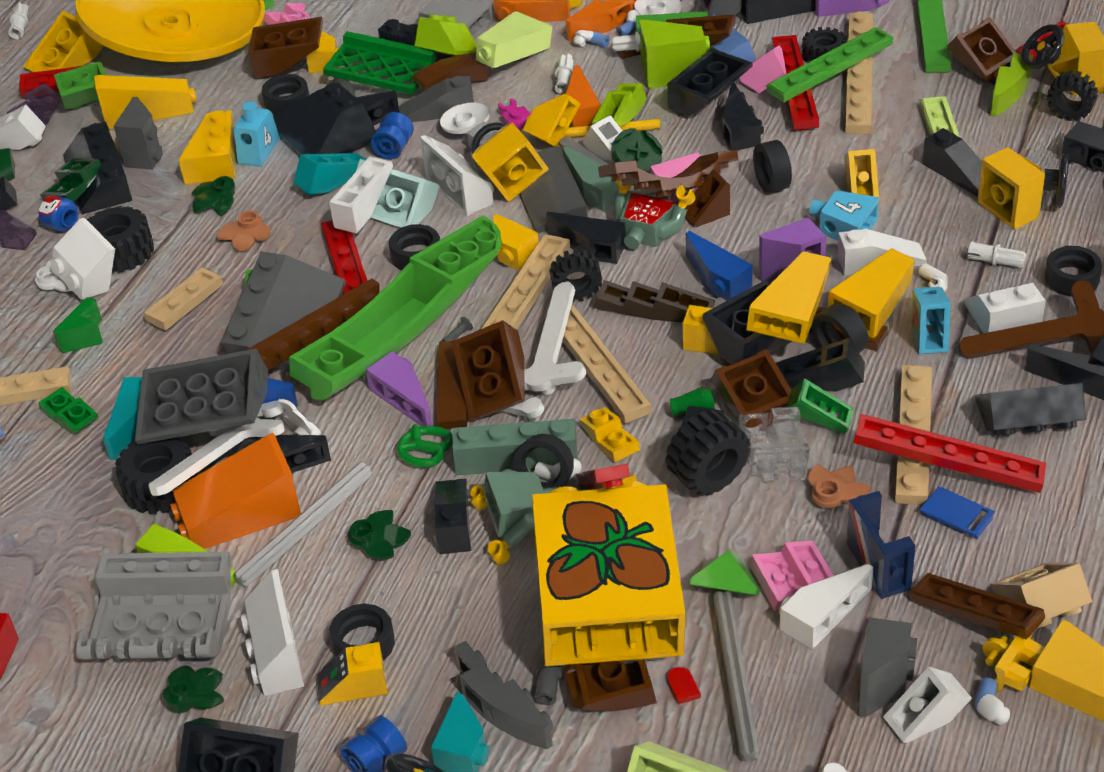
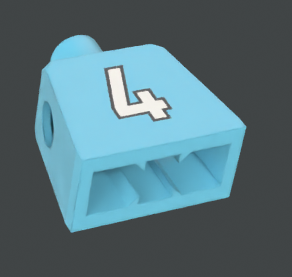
M249 101L242 105L243 114L234 126L238 164L261 167L280 137L272 112L268 109L258 108L256 102Z
M835 191L827 203L814 199L811 203L809 214L819 217V229L827 237L838 241L839 232L861 229L870 230L878 220L879 198Z

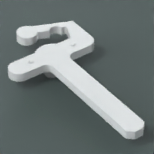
M562 282L554 287L534 363L530 368L524 369L525 390L541 391L543 395H550L555 391L554 385L578 382L586 375V369L579 361L556 364L576 291L570 282ZM533 397L501 411L534 419L543 413L544 405L539 398Z
M277 401L263 403L254 423L208 431L210 436L218 437L149 483L152 496H160L170 492L246 438L265 437L272 433L277 436L283 433L285 428L282 420L258 418L259 416L266 418L277 416L284 411L283 407Z

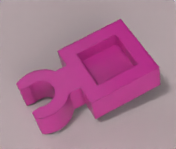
M509 99L510 106H503L501 102L498 103L502 122L504 124L513 122L520 131H523L526 120L531 113L524 106L517 107V102L514 99Z

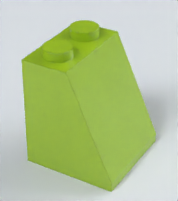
M639 20L641 64L648 89L667 86L668 82L704 55L706 51L710 50L709 36H704L702 26Z

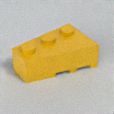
M217 110L206 113L179 158L185 185L210 182L222 176H229L235 179L236 145L234 137L235 123L232 110Z

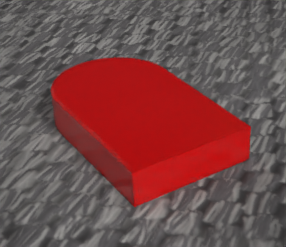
M675 667L669 671L668 684L678 705L701 698L696 682L687 668Z

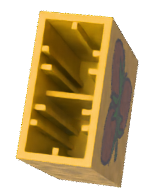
M626 482L616 488L582 491L575 487L565 486L556 488L549 493L532 494L545 666L684 656L685 607L666 484L647 486L640 482Z

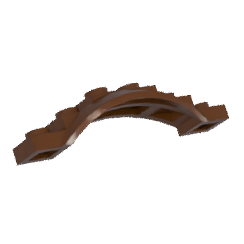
M737 150L699 156L688 168L672 178L648 173L637 167L636 160L603 165L598 167L599 178L611 177V181L621 180L622 186L633 185L634 190L643 189L645 195L656 194V198L673 196L672 192L676 191L681 185L685 188V195H687L690 189L703 186L702 182L712 169L721 173L720 169L729 168L728 163L739 161Z

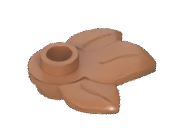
M248 210L242 212L236 222L223 226L217 238L220 240H232L233 248L238 252H242L253 247L256 240H267L271 232L269 226L263 224L262 217L256 211Z
M817 464L810 470L808 475V482L813 487L812 500L817 505L825 508L836 507L841 502L849 503L850 499L869 494L871 488L870 485L865 483H855V472L850 465L829 472L826 468Z

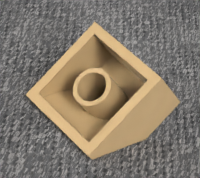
M1047 562L990 584L992 591L997 595L1044 609L1045 619L1037 628L1053 623L1052 618L1060 614L1062 617L1078 614L1082 611L1081 606L1093 602L1080 563Z

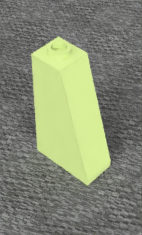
M517 11L513 12L477 38L476 61L496 68L549 49L552 25Z

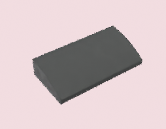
M559 146L537 152L549 170L520 193L535 231L538 233L548 231L547 211L588 217L587 205Z

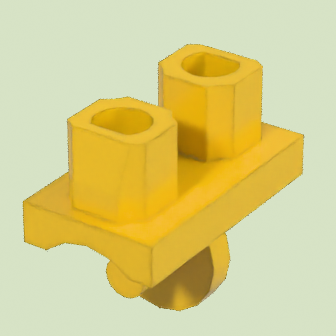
M1032 634L1028 639L1016 636L1011 644L1010 639L1006 636H1001L1000 639L991 637L982 646L983 652L987 657L985 659L986 664L989 666L996 664L995 672L997 676L994 680L998 684L997 691L1001 692L1005 684L1023 691L1028 684L1032 670L1020 665V662L1022 661L1033 667L1045 648L1031 639Z

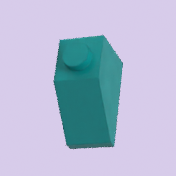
M456 693L431 746L434 765L445 772H478L480 766H485L489 756V745H486L484 729L465 696L461 693Z

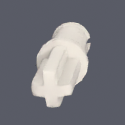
M16 4L15 12L10 16L11 25L8 34L14 39L22 38L24 28L28 25L27 13L29 7L27 4Z
M635 32V35L614 37L612 39L613 50L625 51L636 49L639 52L640 34Z
M562 54L560 56L558 68L555 70V91L561 95L567 92L573 72V59L570 54Z
M971 241L968 253H970L968 254V259L990 262L992 266L1002 264L1022 268L1026 261L1025 252L1002 248L1000 244L992 246Z

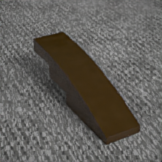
M603 280L594 306L651 320L683 322L689 305L713 308L716 300L664 282L661 283L658 290L632 281L631 287L627 288Z

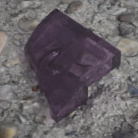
M42 84L26 93V100L7 111V114L27 105L43 124L47 126L61 101V96L47 85Z
M0 209L1 247L26 251L37 235L36 230Z

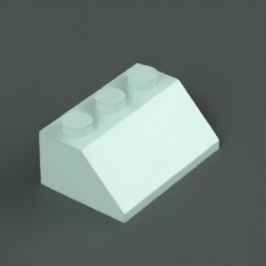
M359 160L357 170L362 166L365 160ZM392 169L371 218L398 227L419 224L431 212L440 185Z

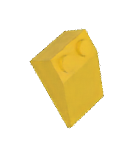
M62 10L23 67L30 72H40L84 66L96 58L103 45L91 38L82 29L76 16Z

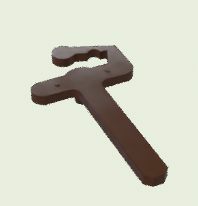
M1077 281L1074 283L1071 291L1077 311L1076 315L963 337L958 346L959 352L966 359L1028 348L1029 344L1043 345L1073 338H1083L1086 340L1092 355L1104 335V311L1099 307L1093 286L1087 281Z

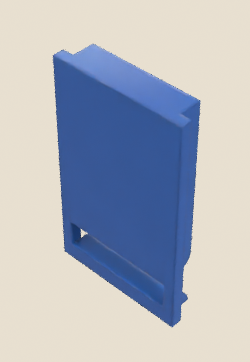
M940 486L920 508L921 514L961 533H968L975 539L979 538L993 520V515L995 514V511ZM981 510L987 512L974 531L968 529L981 513Z

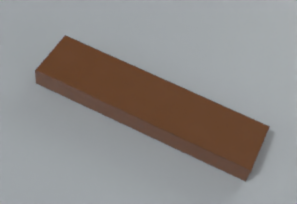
M452 341L439 342L436 423L437 427L444 429L467 427V407Z
M927 573L909 592L911 602L1024 639H1028L1045 619L1044 609L930 573Z

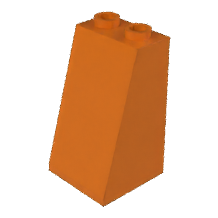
M274 433L261 438L173 489L175 503L170 504L175 521L182 520V524L178 525L181 536L204 549L297 518L301 514L292 473Z

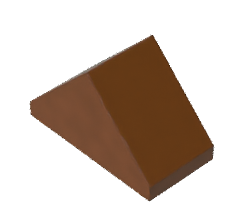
M714 169L702 182L703 186L699 187L694 193L695 201L685 208L688 210L686 218L696 227L730 215V184Z

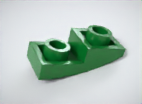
M63 387L39 402L41 411L58 425L74 434L99 418L98 414L80 397L75 399Z

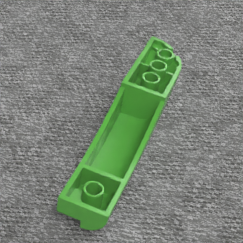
M482 215L410 257L408 265L365 307L332 332L289 357L290 376L311 388V398L322 401L366 375L368 367L390 352H399L444 314L498 255L501 250L502 240L501 232L497 225Z

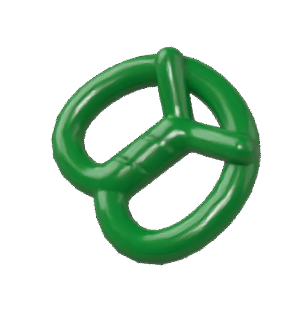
M414 424L411 430L407 431L398 441L397 454L409 465L421 468L433 467L442 461L444 452L452 446L453 435L450 431L441 427H419L417 424ZM421 435H436L445 440L442 443L422 440ZM418 450L435 455L424 459L414 457L407 451Z

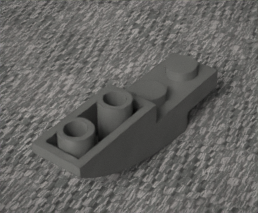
M466 641L456 645L454 650L457 668L462 673L460 675L462 693L473 709L495 727L516 739L544 749L552 747L551 731L554 729L553 723L545 711L540 712L536 708L531 693L526 688L521 689L514 679L503 683L498 673H491L487 668V663L479 650L474 651Z

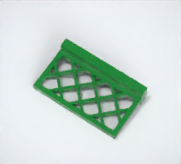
M346 31L343 35V44L323 68V75L413 95L419 87L412 79L413 74L435 63V50ZM359 61L361 62V64H358V65H354V66H351V65H350L351 63H355V62H359ZM343 65L345 66V68H341V69H336V68H334V67H339V66H343ZM381 66L383 67V69H380V70H376V71H373V70H372L373 68H377V67H381ZM365 70L368 72V73H364V74H358V73H357V72H361V71H365ZM403 71L406 73V74L399 75V76H395V75H394L395 73H399V72H403ZM387 75L390 77V78H387V79H380V78H379V77H383V76H387ZM410 80L412 82L411 85L402 84V82Z

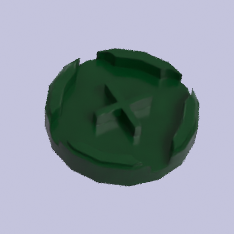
M629 128L621 131L613 141L611 156L614 163L636 160L638 168L650 173V166L662 162V146L657 138L648 131L642 130L641 132L636 130V128Z

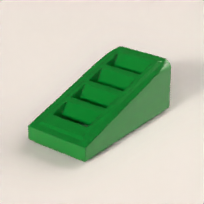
M804 378L791 390L786 410L794 415L845 434L849 430L854 408ZM836 411L840 413L839 419L835 417Z

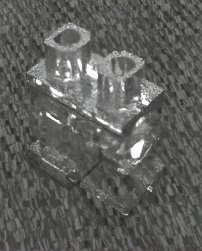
M798 407L771 408L768 427L770 437H766L768 413L740 415L739 428L748 436L751 442L749 446L751 449L750 455L747 457L751 476H759L762 483H773L778 479V474H789L790 479L793 481L806 479L810 448L802 432ZM758 418L762 420L756 427L749 428L745 426L746 422L750 419Z

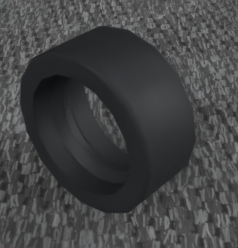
M282 74L272 77L262 86L261 93L264 107L275 115L309 95L307 82L301 76L294 74ZM285 93H293L288 96H279Z
M776 139L755 145L753 165L761 188L767 193L789 188L792 182V168L788 152L783 143Z
M411 224L396 230L389 239L390 256L394 266L403 270L410 262V257L422 251L409 252L403 249L412 245H426L429 247L440 240L438 232L432 227L423 224Z
M1080 246L1057 248L1047 258L1045 282L1052 290L1066 296H1071L1074 283L1081 280L1089 282L1093 289L1096 290L1100 283L1102 272L1101 259L1088 248ZM1064 267H1075L1082 269L1087 273L1082 275H1072L1064 273L1059 269Z
M835 303L816 315L812 322V332L819 347L844 340L837 333L833 324L842 331L846 339L849 338L859 353L868 345L869 335L864 322L853 309L844 304Z
M542 433L531 436L517 448L512 458L511 470L529 472L526 466L528 453L535 448H546L558 458L560 472L553 481H540L543 489L563 487L569 481L573 473L574 458L571 449L560 438Z
M365 603L352 605L341 610L333 618L329 628L330 640L335 656L347 647L357 646L343 641L350 631L358 627L370 626L382 631L376 640L368 644L380 643L384 661L392 653L395 645L392 620L388 613L377 605Z

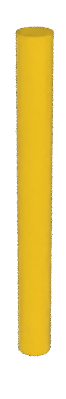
M660 119L631 121L620 126L622 131L629 128H636L638 131L661 129ZM592 125L569 127L563 138L566 136L570 138L586 136Z

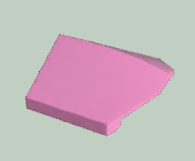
M780 45L755 60L753 67L739 77L740 82L759 94L767 89V84L786 75L784 57Z

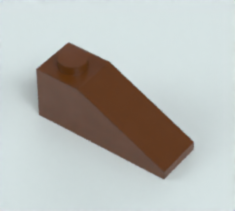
M731 14L667 19L666 22L702 26L704 36H709L711 47L730 37L735 16Z

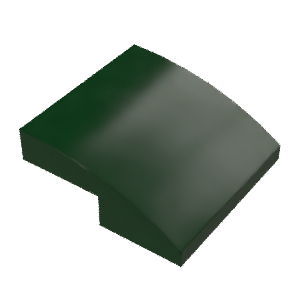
M71 159L54 172L59 181L41 193V198L44 200L51 195H57L74 202L84 193L95 178L101 165L100 160Z

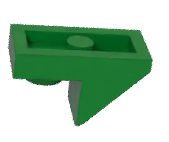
M86 297L53 330L60 352L67 353L99 345L103 342L98 327L102 318L96 299Z

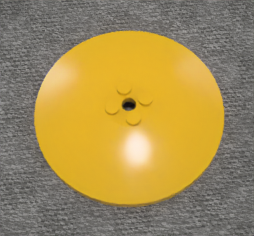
M75 0V11L82 29L95 41L109 49L146 60L190 62L219 57L248 44L251 40L253 27L263 26L265 4L263 0Z

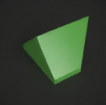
M731 550L726 551L692 576L690 580L691 585L760 595V587L738 553Z

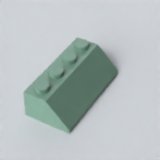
M575 419L453 428V456L456 476L502 472L505 469L511 470L512 458L517 448L531 436L542 433L554 435L563 440L571 449L573 458L578 460ZM535 448L526 457L528 470H535L538 462L552 466L559 463L558 458L553 452L546 448Z

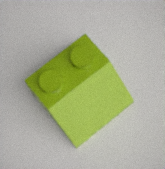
M429 14V18L419 17L415 46L452 55L476 53L477 44L465 23L456 22V17Z

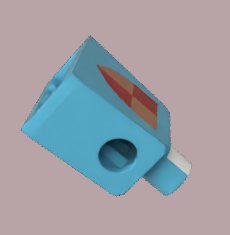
M925 287L912 290L911 324L919 354L949 352L951 303L942 287ZM927 326L933 327L935 331L929 333Z

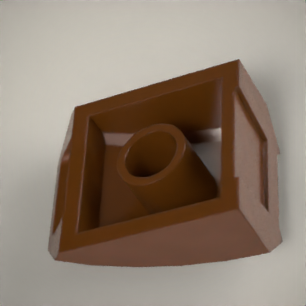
M991 17L986 18L967 32L957 35L947 45L949 50L963 65L993 85L996 84L999 67H1010L1013 53H1017Z
M768 349L730 366H723L715 370L711 382L731 411L746 425L759 431L790 417L791 412L787 411L786 407L791 394V388Z
M645 659L570 664L565 666L563 675L571 707L610 711L638 708L657 703Z

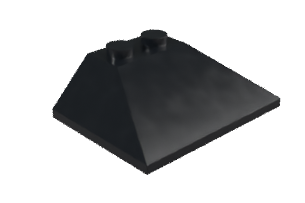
M338 82L326 85L324 88L315 91L273 115L279 136L299 155L349 153L371 143V138L376 131L363 104Z

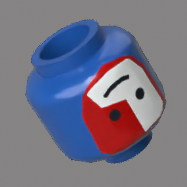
M51 195L44 199L39 207V219L47 228L66 232L78 220V208L70 199Z

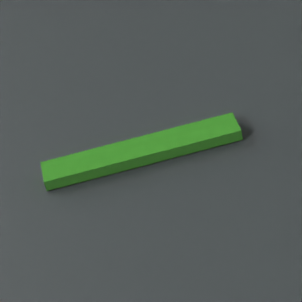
M917 0L925 72H951L942 0Z
M875 27L767 84V93L784 103L892 45L893 36Z

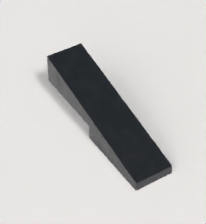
M1029 344L1025 371L1062 385L1082 383L1083 393L1104 400V367L1089 364V355Z

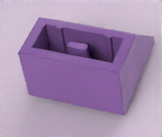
M809 217L759 235V279L761 282L767 280L772 283L803 251L825 256L826 235Z

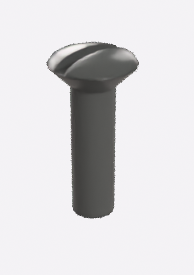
M461 317V323L443 338L442 342L454 341L465 330H473L472 323L466 317Z

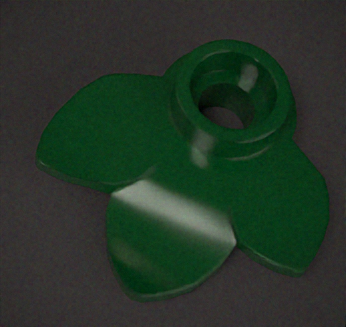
M222 176L214 181L198 185L191 193L196 197L193 201V212L197 214L213 207L219 216H223L234 202L235 182L229 176Z
M382 510L370 514L367 519L355 521L348 531V541L353 547L363 549L366 555L371 558L387 560L394 557L393 548L404 545L410 539L411 531L392 524L394 518L393 510Z
M188 665L178 667L168 676V686L163 691V702L168 710L175 713L187 712L192 707L209 709L218 706L224 702V698L214 690L221 683L223 673L213 668H200L194 671Z

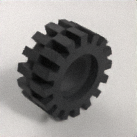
M818 27L817 31L811 29L810 32H806L805 36H803V60L808 63L847 42L846 35L842 31L838 32L836 28L831 30V27H826V30Z
M1070 70L1067 75L1065 72H1062L1054 79L1046 96L1048 108L1053 107L1051 111L1053 114L1059 112L1058 117L1063 119L1064 116H1067L1068 121H1071L1073 117L1075 121L1080 120L1081 117H1087L1098 98V87L1094 88L1096 84L1094 80L1088 81L1090 76L1087 74L1083 78L1081 77L1082 72L1077 71L1076 75H1074L1073 70ZM1063 91L1075 92L1080 96L1081 101L1068 99Z
M573 249V254H569L567 250L563 252V258L560 255L556 256V262L552 261L550 268L553 290L554 287L562 282H570L576 290L573 302L575 298H578L579 302L584 301V296L588 299L592 298V292L597 294L599 291L598 287L602 285V275L599 261L597 258L595 259L594 254L590 253L588 255L587 250L583 249L581 254H579L578 249ZM574 272L586 273L579 279L566 278Z

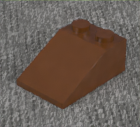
M316 17L253 27L248 57L255 77L269 78L279 75L318 49L323 18Z
M502 320L452 341L467 412L471 422L525 401L524 353L518 330Z

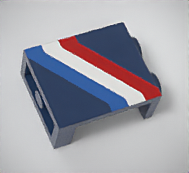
M876 491L849 500L847 546L860 566L869 564L874 567L872 585L879 597L884 599L912 589L916 545L910 536L889 543L883 542L879 536L882 494L880 491Z

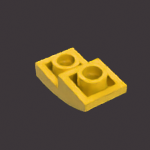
M606 407L596 409L580 419V424L589 437L614 463L640 451L639 441L622 428L621 419Z

